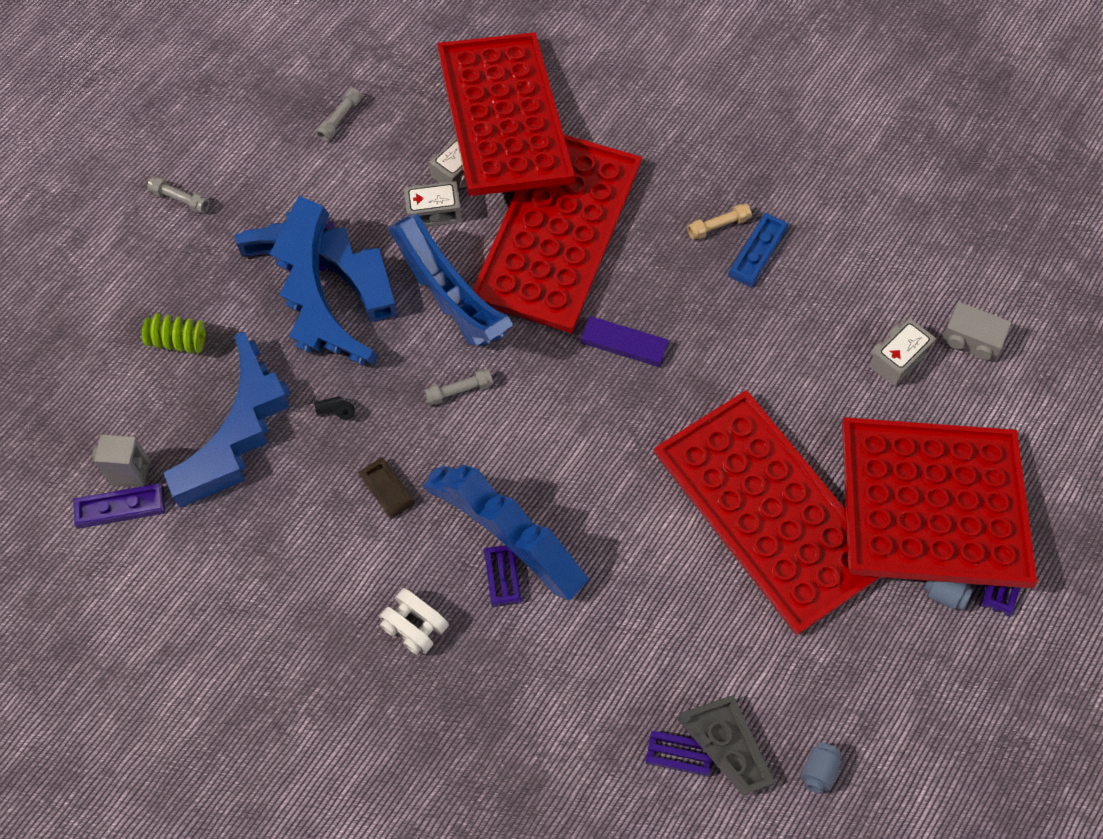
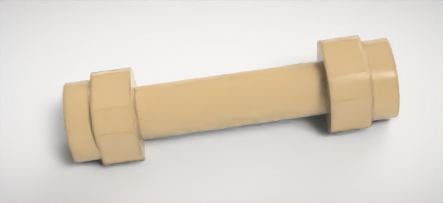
M739 204L734 206L731 212L704 222L701 219L693 221L692 224L687 225V230L692 240L706 237V232L735 221L738 224L746 222L752 217V213L748 204Z

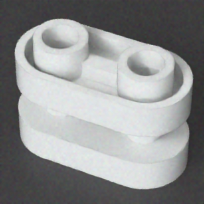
M403 588L395 597L400 606L396 611L386 607L379 616L382 620L380 626L389 635L394 637L395 634H398L405 640L403 644L416 655L419 652L426 654L433 646V642L428 636L432 631L442 635L448 628L449 623L437 611L412 592ZM409 613L423 623L419 629L405 619Z

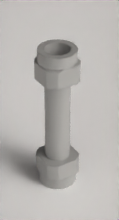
M351 87L342 97L343 102L331 117L320 124L315 131L318 138L327 142L336 132L335 127L350 108L356 107L362 99V94L357 89Z
M153 176L148 181V191L153 192V194L159 197L167 195L188 204L190 209L197 213L204 214L209 208V199L201 194L195 193L191 195L168 185L167 181L161 177Z
M489 369L476 371L473 377L440 388L436 384L424 389L429 406L443 403L442 398L476 387L483 390L493 385Z

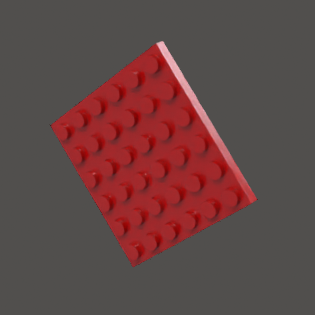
M843 418L842 443L849 575L1034 589L1037 584V575L1017 430Z

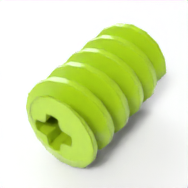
M156 313L152 320L150 317H147L143 323L142 341L145 346L151 347L154 345L156 348L161 349L165 347L167 350L175 349L179 352L186 350L190 354L195 352L200 354L203 350L206 337L203 320H198L194 327L192 318H188L185 325H183V318L181 316L176 317L173 323L172 315L167 314L162 321L161 313Z

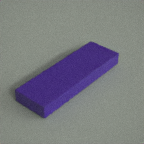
M592 316L589 317L581 337L582 344L657 367L661 365L669 341L665 338Z
M159 483L73 498L74 525L77 529L165 514L164 488Z

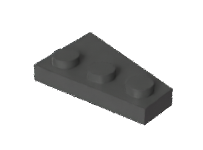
M734 695L681 712L676 717L743 797L770 787L775 783Z

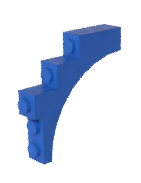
M298 196L270 252V255L277 261L275 265L290 272L279 296L287 301L285 306L300 313L289 337L296 342L295 347L307 353H310L312 349L320 353L324 346L325 349L338 355L341 351L350 354L348 359L359 365L364 366L365 362L374 365L379 355L354 340L342 328L332 314L324 297L319 276V250L322 233L330 214L322 205Z
M286 212V217H287V218H288L290 212ZM285 222L273 223L268 227L255 230L249 229L235 234L236 244L241 257L270 254ZM346 227L331 228L323 232L319 250V262L339 275L355 291L364 304L370 322L397 316L380 248H368L353 254Z
M410 214L388 227L419 284L429 287L443 314L452 315L468 344L478 345L479 347L484 346L491 341L501 339L507 334L506 330L513 326L509 316L489 306L465 283L441 252L418 214Z
M245 331L234 335L240 354L241 374L238 392L230 413L218 432L203 448L184 462L163 472L172 497L179 508L245 481L241 470L246 469L241 454L268 444L264 433L269 432L263 418L289 408L286 397L291 394L285 380L279 381L275 372L269 374L264 361L258 363L256 356L261 355L254 339L248 340Z
M442 465L434 469L429 474L428 480L422 485L429 494L455 506L497 537L540 578L553 595L570 601L589 580L552 531L533 524L513 498L498 494L477 468L462 465L453 469Z

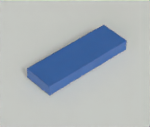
M764 213L729 270L728 277L752 288L788 229L789 223Z

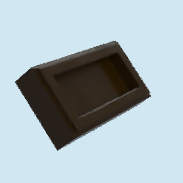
M383 457L358 472L360 478L390 520L415 504L412 496Z

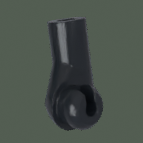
M340 396L314 402L317 416L333 413L340 419L350 420L355 415L354 406Z

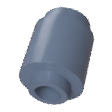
M926 581L923 588L928 591L926 597L953 610L955 608L963 610L973 590L966 586L967 583Z
M817 743L816 748L811 749L800 776L801 780L805 783V788L817 794L831 790L842 763L840 759L841 752L837 748L827 743Z

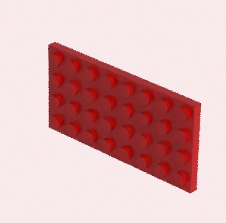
M536 32L437 43L438 56L468 195L477 196L574 184L575 175Z
M564 134L575 175V183L516 191L472 290L497 311L573 334L641 166L642 156Z
M747 390L654 448V454L796 636L882 578L849 575L846 509Z

